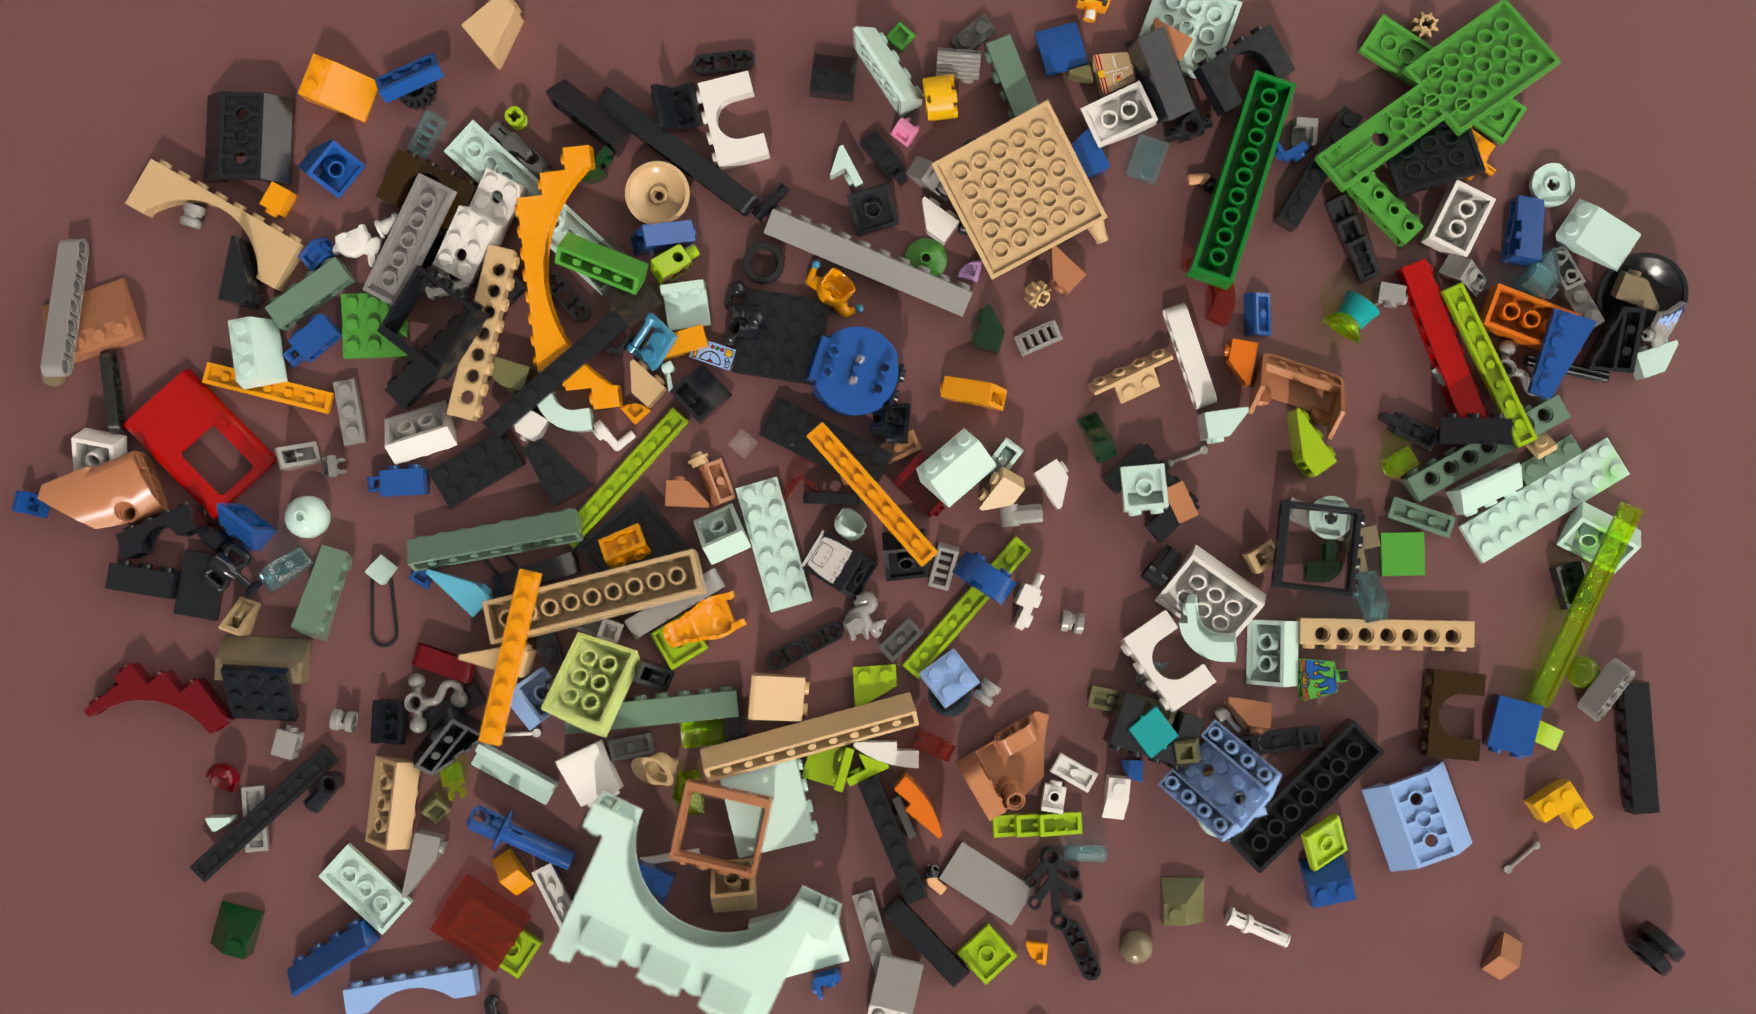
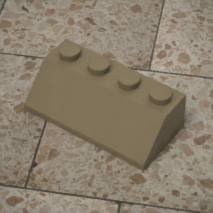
M225 635L215 658L214 680H222L220 672L222 665L231 664L289 668L292 684L310 682L312 639Z

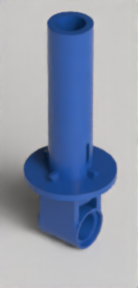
M476 806L471 810L466 820L467 828L472 832L493 840V850L496 849L498 843L501 845L505 842L562 869H569L576 852L512 824L513 819L511 820L513 811L510 810L505 817L484 806ZM478 816L483 822H477L473 817Z

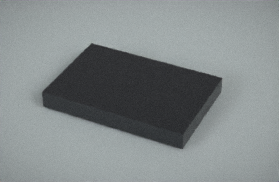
M192 550L184 551L173 614L213 621L219 620L224 591H214L201 578L202 572L208 568L207 565L216 556L215 554ZM215 572L209 574L220 584H223V577Z

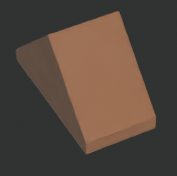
M1502 931L1480 968L1499 980L1503 979L1519 968L1523 943Z

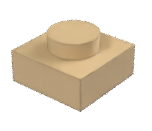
M1546 432L1538 435V439L1525 445L1538 460L1557 450V443Z

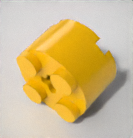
M953 74L923 78V91L928 121L958 118L957 105H953V103H957L956 89L952 90L951 88L955 87Z

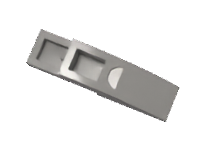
M1565 245L1545 253L1544 258L1549 275L1564 308L1576 312L1582 317L1597 321L1594 328L1603 324L1605 320L1584 286L1586 280Z

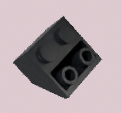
M704 364L686 375L669 391L701 425L733 396Z

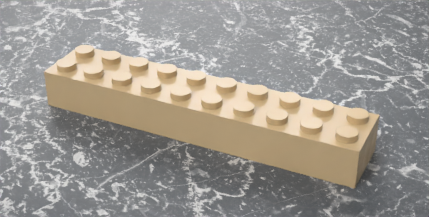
M690 549L539 587L527 639L707 594L698 551ZM513 594L482 602L491 645L500 646L502 644Z

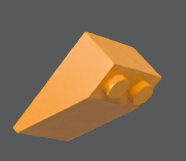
M313 53L297 94L307 101L366 123L378 89L374 79Z

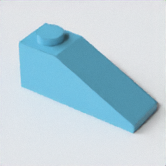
M428 569L426 571V574L472 617L479 616L484 610L482 602L495 599L491 594L493 590L485 583L480 584L435 569Z

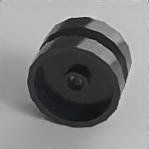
M1645 920L1637 928L1643 938L1632 934L1624 943L1645 965L1665 977L1673 969L1667 959L1679 962L1686 953L1665 932Z

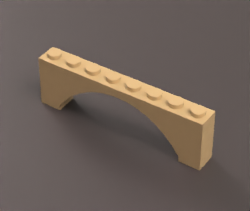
M150 159L125 204L151 218L157 212L177 205H184V202L211 205L223 209L238 221L251 241L258 266L256 278L282 292L300 261L298 256L306 247L301 244L302 239L292 233L288 237L282 233L283 228L274 223L270 226L264 223V217L255 212L252 215L246 213L247 208L237 202H234L232 205L227 202L228 197L218 191L215 194L209 192L210 187L199 180L195 184L190 181L192 176L181 170L178 173L171 170L173 166L160 159L157 162Z

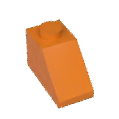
M1233 338L1224 345L1223 356H1226L1225 363L1242 387L1251 386L1258 343Z

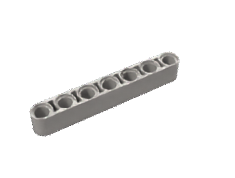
M84 238L63 239L58 244L41 359V372L47 378L70 376L73 371L89 257V245Z

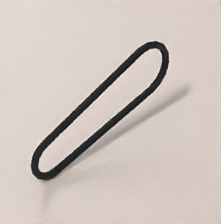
M392 577L389 579L395 637L389 644H380L374 637V579L370 578L371 638L376 645L384 648L392 646L398 639Z

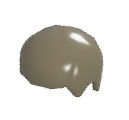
M1131 930L1121 938L1119 952L1125 961L1139 964L1144 963L1150 958L1153 951V943L1147 933L1140 930Z

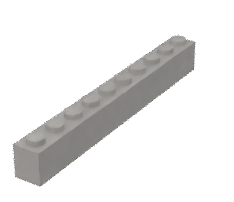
M780 206L779 209H772L764 230L765 234L963 317L973 293L970 290V285L961 281L958 284L950 281L951 277L939 273L938 276L930 273V268L920 264L918 267L910 264L911 261L904 257L899 256L896 259L890 256L891 252L879 248L877 251L870 248L871 244L859 239V242L851 240V235L839 231V234L832 232V227L826 224L819 223V226L811 223L812 219L801 214L799 217L791 214L792 210Z

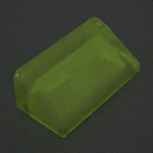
M723 718L681 722L680 732L683 748L715 746L726 743Z

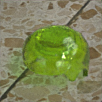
M1587 655L1572 658L1566 666V677L1577 688H1589L1601 673V668L1597 661Z

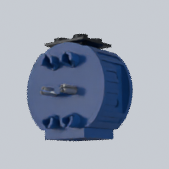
M848 327L828 337L821 336L817 339L804 380L812 382L811 388L814 395L827 409L840 415L857 416L868 414L880 409L882 406H892V403H896L900 393L897 388L899 382H903L906 370H904V363L898 365L896 350L883 335L865 327Z

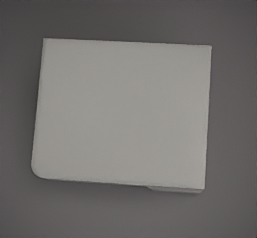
M1296 117L1292 122L1290 147L1293 148L1305 141L1309 149H1312L1317 144L1319 119Z

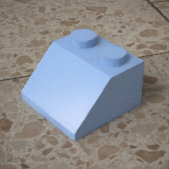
M544 666L516 685L511 708L530 731L552 715L541 709L546 698L542 689L546 686L545 681L552 677Z

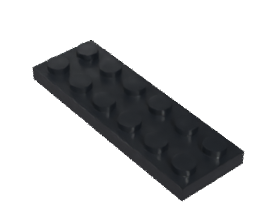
M778 396L759 432V436L841 476L806 437L823 422L876 483L879 484L893 457V453Z

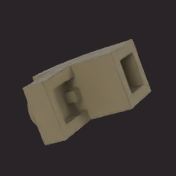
M1376 525L1361 527L1360 536H1363L1362 549L1358 550V558H1361L1360 570L1356 571V573L1368 571L1364 550L1380 546ZM1350 531L1347 533L1344 542H1341V553H1348Z

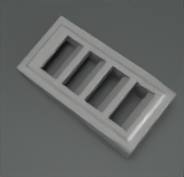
M1055 319L1014 337L1022 357L1063 339ZM1049 327L1051 328L1052 333L1055 337L1053 339H1051L1047 331V328ZM1039 331L1043 332L1046 342H1042ZM1034 334L1038 343L1037 346L1034 345L1030 335ZM1025 337L1030 346V349L1028 350L1026 349L1024 342L1022 340Z
M938 542L936 549L938 554L934 557L927 586L948 591L953 576L952 571L958 558L959 547ZM941 551L951 553L953 555L948 556L945 554H941ZM939 559L949 561L951 563L950 565L940 563ZM936 569L948 570V574L936 571ZM934 577L945 578L946 582L934 580Z

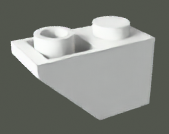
M924 196L921 205L926 234L944 246L959 225L958 216L950 210L944 211L939 207L940 203L932 197L928 199Z

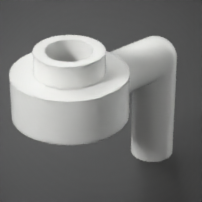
M601 420L593 424L595 429L592 432L600 441L604 439L615 451L621 450L636 437L632 430H630L617 441Z

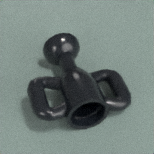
M234 542L227 544L224 550H221L207 565L208 568L202 572L201 577L204 583L217 592L225 591L230 582L236 580L246 588L245 593L248 599L263 585V582H251L241 574V569L250 563L251 555ZM230 551L235 552L243 561L237 563L229 555ZM215 572L223 577V584H220L209 574Z

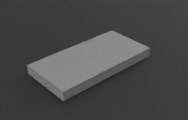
M961 841L939 876L940 880L1010 925L1014 923L1027 903L1028 898L1035 890V888L1026 886L1024 880Z

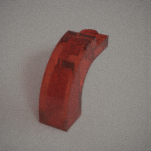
M1187 258L1183 262L1181 270L1187 272L1191 259ZM1207 284L1211 291L1212 301L1204 319L1224 328L1228 325L1235 308L1236 295L1234 285L1232 284L1227 290Z

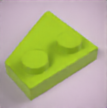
M896 664L853 667L855 707L867 704L897 686Z

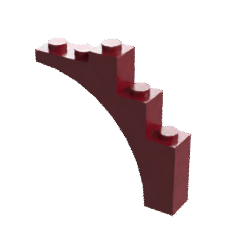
M130 662L118 669L119 673L114 676L117 683L106 689L107 693L102 697L97 696L89 702L90 706L84 710L88 717L100 715L109 708L126 701L152 700L170 704L185 711L196 719L209 734L221 731L235 720L206 678H193L183 685L173 670L165 672L161 670L150 677L141 663L131 664Z

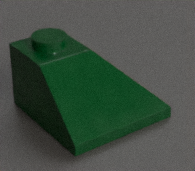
M223 900L210 943L222 954L244 960L254 952L265 912Z

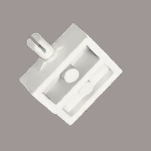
M1037 573L1030 585L1021 583L1013 600L1014 603L1021 606L1012 622V626L1022 631L1024 627H1029L1033 616L1030 614L1034 607L1038 608L1043 597L1040 596V585L1045 577L1044 575Z

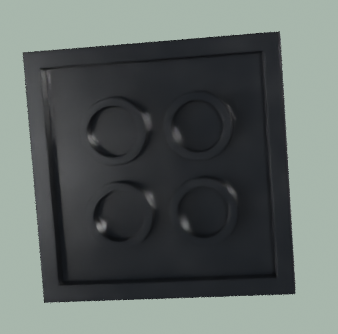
M222 665L220 672L232 718L297 722L299 713L289 668Z

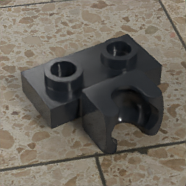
M892 403V406H889V412L887 410L872 412L874 423L870 425L872 436L886 437L887 444H908L912 411L911 403Z

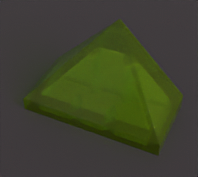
M699 769L677 773L672 799L679 809L686 781L689 778L701 780ZM693 792L688 815L705 813L703 794Z

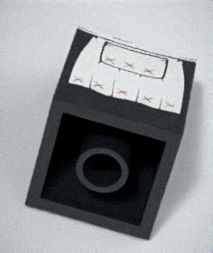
M822 530L821 534L815 538L810 552L804 556L801 568L839 592L856 599V595L862 592L879 563Z

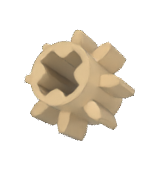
M1421 12L1418 18H1414L1411 21L1414 27L1410 32H1414L1419 38L1425 36L1426 40L1432 37V34L1439 30L1435 27L1439 19H1435L1432 16V12L1429 15H1424Z
M1039 280L1038 284L1032 281L1025 289L1026 296L1024 300L1033 308H1036L1037 305L1043 307L1050 300L1049 292L1051 289L1041 280Z

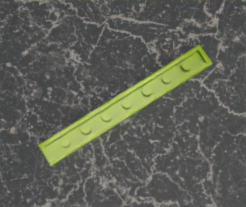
M1463 282L1441 291L1440 293L1498 413L1504 414V418H1513V444L1515 448L1538 439Z
M674 407L670 409L578 511L582 520L583 539L690 422ZM581 541L568 544L575 549Z
M1015 536L990 565L997 570L1003 568L1011 574L1032 550ZM971 586L905 660L902 666L919 679L920 672L937 659L988 601L989 597Z

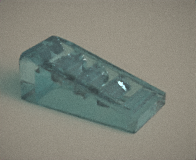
M426 110L407 148L424 159L428 158L449 121L431 110ZM431 119L437 122L438 125L435 126L434 124L430 123ZM426 127L433 130L434 133L431 134L430 132L426 131ZM423 134L424 136L428 137L430 141L428 142L424 140L423 138H421V135ZM419 142L426 146L425 150L417 146L416 143Z

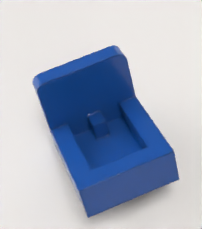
M1278 141L1274 155L1279 162L1283 160L1285 164L1293 159L1297 162L1307 156L1305 152L1308 151L1309 147L1303 141L1285 152Z
M17 490L12 511L47 518L51 506L37 498L38 493Z

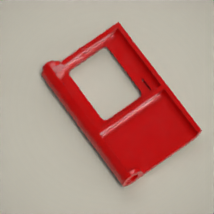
M185 369L124 423V428L202 505L213 519L219 518L217 511L219 502L233 503L278 462L277 457L205 383H202V380L191 369ZM211 427H216L253 466L252 470L224 495H220L183 457V452Z

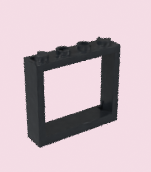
M417 265L377 331L432 375L448 381L490 314L483 310L484 306L474 299L472 301L468 299V293L460 288L456 290L453 287L454 283L445 277H439V272L431 266L427 269ZM430 280L472 311L440 363L399 332Z
M1281 500L1270 587L1353 597L1358 586V579H1355L1356 571L1360 570L1361 558H1358V550L1362 549L1363 536H1360L1361 527L1365 526L1363 509ZM1291 509L1352 515L1344 589L1282 582Z

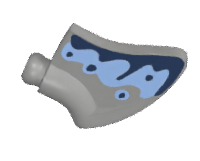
M1680 301L1666 311L1657 312L1651 326L1642 331L1643 335H1641V338L1644 341L1650 342V345L1654 348L1661 347L1680 319L1686 303Z

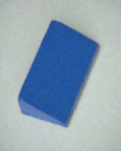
M1251 292L1244 294L1245 336H1271L1270 293Z

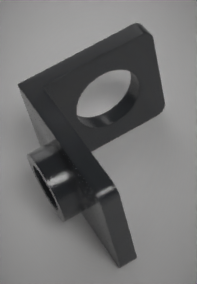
M629 333L617 350L609 344L603 350L610 355L615 352L622 356L626 351L628 343L632 342L635 336Z

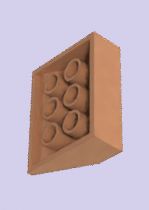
M122 278L83 293L74 364L98 356L100 352L116 350L145 339L125 279ZM49 304L42 306L44 338Z

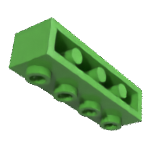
M1372 171L1344 192L1400 248L1409 242L1424 226L1416 214L1408 211L1404 201L1396 198L1391 193L1390 187L1384 182L1381 183L1375 177L1376 173Z
M569 232L558 244L555 257L556 264L635 295L645 282L649 265Z

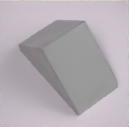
M316 441L274 449L280 470L292 471L322 462Z

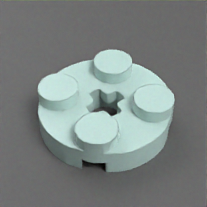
M1548 163L1531 174L1529 181L1530 194L1533 198L1544 199L1545 207H1556L1565 203L1574 192V176L1570 171L1563 168L1564 166L1561 164ZM1549 180H1552V183L1557 185L1553 188V191L1547 186Z
M1325 496L1314 502V504L1349 507L1342 498L1337 496ZM1308 512L1310 529L1321 538L1337 539L1351 528L1352 515L1333 513V516H1336V521L1334 520L1329 524L1327 519H1325V515L1329 513Z

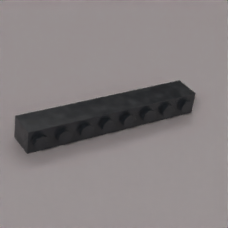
M505 269L498 270L496 275L501 276ZM513 274L515 279L512 291H509L507 298L509 299V308L528 290L527 286L515 274ZM494 287L491 290L492 297H496L499 294V287ZM463 306L464 310L459 315H454L448 321L449 325L444 330H439L433 336V341L428 346L425 345L421 348L439 363L472 312L465 306ZM494 308L487 309L486 312L490 314L488 318L494 315ZM488 329L482 330L481 333H480V337H481ZM414 360L408 361L403 366V371L388 381V386L385 389L402 408L408 410L440 379Z

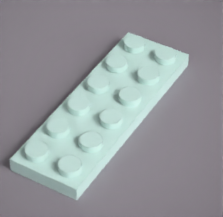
M773 477L735 488L770 612L813 601L804 569L801 568V558L778 478Z

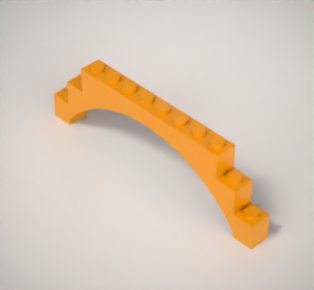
M589 145L563 148V154H561L560 159L565 170L540 173V179H538L537 184L542 195L517 198V204H515V214L519 217L520 223L517 227L519 238L522 239L520 256L525 264L523 279L527 282L528 288L525 291L526 302L530 305L528 321L533 329L530 339L532 346H535L536 354L533 356V363L538 372H542L572 346L559 322L549 286V255L554 228L568 197L590 170H596L594 150ZM588 363L562 384L566 391L591 388L592 392L589 393V401L594 409L624 406L622 386L614 385L602 377Z

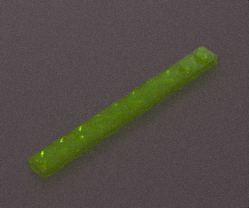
M1620 502L1526 698L1527 700L1548 709L1550 708L1644 510Z

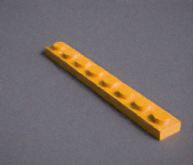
M823 422L806 436L921 567L938 554V551Z
M519 569L478 741L497 746L502 745L543 573Z

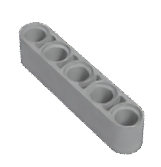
M713 568L703 574L707 594L644 609L625 620L624 623L634 640L726 587L717 570Z

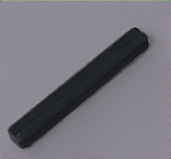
M1526 354L1523 364L1535 367L1538 355ZM1572 363L1566 375L1606 383L1609 381L1610 372L1592 370Z

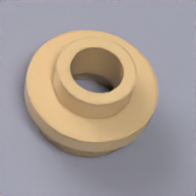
M702 451L690 455L691 460L688 461V464H691L694 469L708 463V453L703 454Z

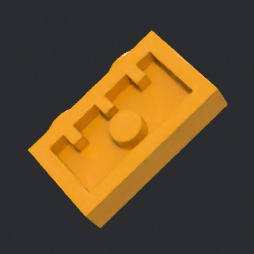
M638 523L598 540L604 560L611 569L623 567L632 561L641 560L646 555L651 554V550L646 544Z

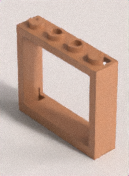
M689 778L685 784L669 858L674 859V862H678L680 865L691 863L695 864L696 868L708 870V868L717 869V873L723 875L734 873L738 874V877L741 879L755 878L758 873L774 797ZM693 792L764 808L752 866L681 850Z

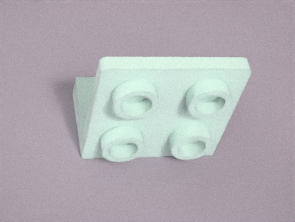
M703 279L660 285L661 295L664 297L669 329L676 331L698 325H711L706 284Z

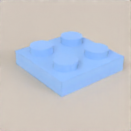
M954 648L919 674L945 709L980 683Z

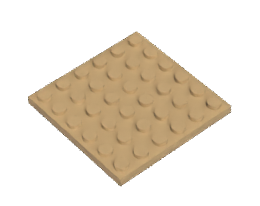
M1048 100L931 163L992 280L1108 218Z

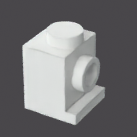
M1050 779L1049 783H1043L1040 801L1041 811L1063 814L1067 787L1062 785V781ZM1057 793L1058 798L1056 800H1051V794Z

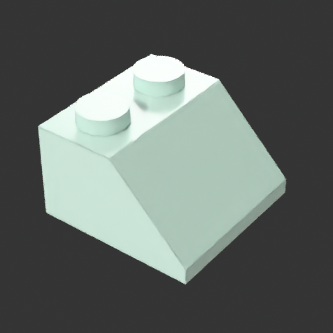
M1249 408L1219 410L1197 415L1200 441L1206 440L1207 444L1223 442L1224 437L1230 436L1249 412Z
M732 503L693 520L702 549L712 565L751 547L744 527Z

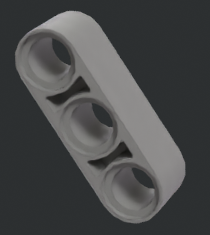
M1617 658L1612 659L1580 699L1577 707L1593 720L1599 721L1631 682L1635 671Z

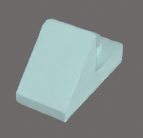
M841 145L835 157L830 180L846 172L844 178L848 186H853L855 191L863 187V181L844 146Z
M1006 438L991 457L997 467L989 474L992 475L994 472H998L1002 466L1009 470L1024 450Z

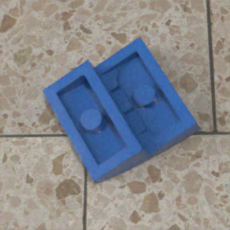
M1076 21L1034 33L1046 77L1088 65Z

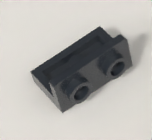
M1583 560L1566 562L1549 568L1560 610H1568L1578 605L1595 601Z
M373 700L370 739L372 744H405L407 709L405 708L404 700Z

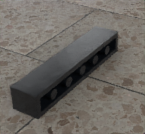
M1346 106L1336 114L1273 220L1274 223L1289 232H1293L1298 228L1328 177L1314 159L1321 152L1356 129L1363 116Z
M1641 680L1631 681L1616 700V709L1614 711V717L1618 725L1616 740L1619 743L1620 750L1618 753V762L1621 765L1619 781L1623 787L1621 804L1625 812L1634 815L1660 813L1650 684L1647 681Z
M877 773L857 783L907 905L928 897L927 890L901 827L896 820L894 810L879 774Z

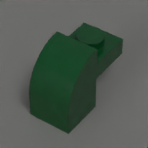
M604 145L594 157L596 170H590L582 178L581 182L597 184L608 177L602 170L604 168L607 169L613 163V157L615 156L609 147Z

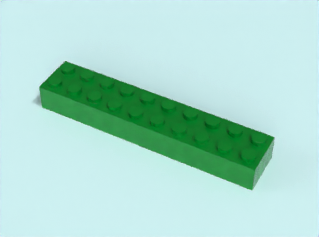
M1257 70L1249 78L1243 95V102L1240 105L1188 266L1187 277L1227 290L1233 284L1296 87L1295 83Z

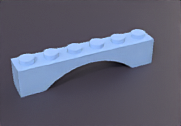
M469 962L457 964L455 968L448 969V966H440L431 972H427V969H421L413 972L414 974L412 975L398 973L388 979H384V976L372 978L370 982L363 983V980L352 981L342 990L346 1014L369 1013L385 997L408 988L434 989L454 999L474 996L481 990L477 964L470 965Z

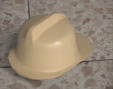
M657 752L650 757L635 758L632 760L631 768L634 774L645 783L671 786L674 782L673 776L676 773L679 761L678 759L671 758L666 753Z

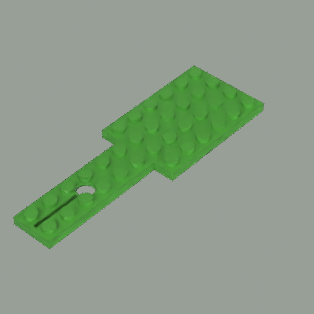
M1501 0L1405 67L1402 72L1415 87L1321 152L1314 160L1338 189L1344 192L1442 121H1445L1453 132L1460 136L1557 67L1561 60L1509 1ZM1374 133H1384L1388 138L1387 144L1385 146L1375 145L1372 141V135Z

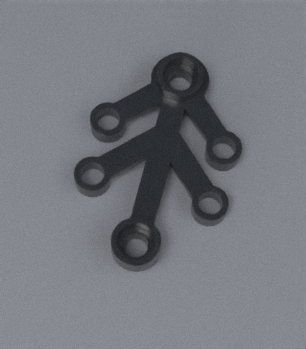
M1046 845L1039 852V864L1032 874L1025 876L1024 883L1029 888L1037 887L1038 879L1046 869L1048 877L1035 896L1033 895L1028 898L1027 904L1031 909L1038 910L1050 890L1053 909L1050 923L1056 930L1063 931L1069 926V918L1062 913L1059 888L1067 893L1074 902L1081 901L1083 893L1057 876L1056 867L1064 871L1066 877L1073 881L1079 878L1080 871L1061 860L1060 852L1055 846ZM1051 852L1052 857L1047 860L1046 854ZM1071 870L1076 872L1074 877H1070ZM1033 877L1035 881L1032 885H1029L1028 880ZM1078 891L1079 896L1074 899L1073 893ZM1034 899L1038 901L1036 906L1031 904ZM1057 917H1061L1059 924L1055 923Z

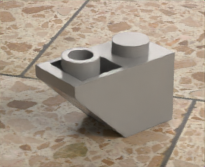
M917 156L906 172V175L918 186L943 202H947L949 197L931 165L933 161Z
M1449 253L1439 270L1442 277L1454 286L1463 282L1468 295L1473 298L1478 297L1487 282L1485 276L1471 259Z

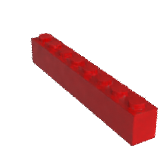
M1426 259L1396 270L1400 284L1407 286V303L1431 365L1438 374L1441 373L1445 382L1443 387L1441 384L1439 386L1450 413H1458V418H1467V413H1481V418H1487V407L1480 400V389L1474 383L1471 376L1472 368L1466 363L1463 356L1465 354L1464 348L1461 343H1458L1456 327L1450 322L1448 317L1449 309L1441 299V288L1438 283H1435L1433 278L1434 271L1432 265Z

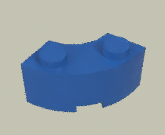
M966 551L952 573L1002 605L1017 584L1010 579L1012 575L1003 568L997 570L985 562L986 558L980 553L975 552L973 555Z

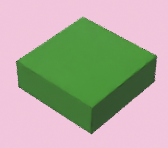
M900 21L886 36L888 42L901 53L916 37Z

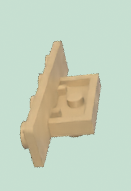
M1165 348L1154 350L1148 356L1135 359L1131 364L1116 368L1105 376L1095 378L1092 382L1088 383V387L1095 396L1114 387L1118 401L1123 404L1159 387L1160 384L1154 368L1173 360V356Z

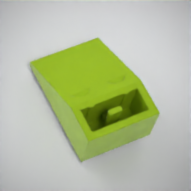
M1297 408L1288 411L1286 414L1292 460L1304 478L1316 477L1337 462L1334 458L1336 454L1329 445L1326 446L1322 441L1323 435L1310 424L1309 421L1311 419L1305 410Z

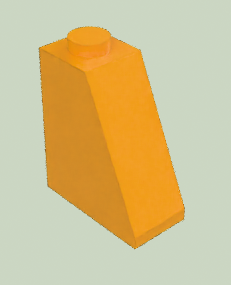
M945 376L944 381L940 385V397L947 400L999 411L1004 409L1007 390L996 384Z

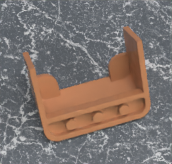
M1265 353L1262 356L1249 394L1248 413L1253 414L1256 405H1268L1271 399L1311 411L1313 421L1317 425L1327 426V439L1332 440L1346 413L1345 381L1336 374L1275 354Z

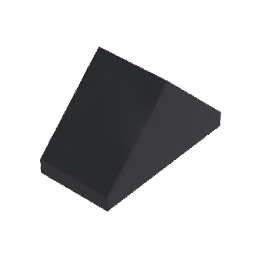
M643 659L632 681L667 692L675 671L648 659Z

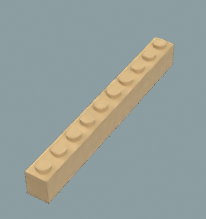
M908 692L700 749L703 769L708 783L917 726L919 722L911 693Z

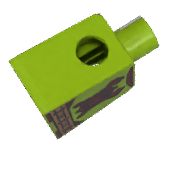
M678 244L652 259L650 271L660 285L670 284L691 269V260L699 256L700 253L694 244L683 249L681 244Z

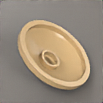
M651 161L639 166L630 175L625 187V200L631 213L639 221L647 225L675 222L688 207L690 188L686 177L676 166L663 161ZM659 193L663 194L661 200L656 199V195Z

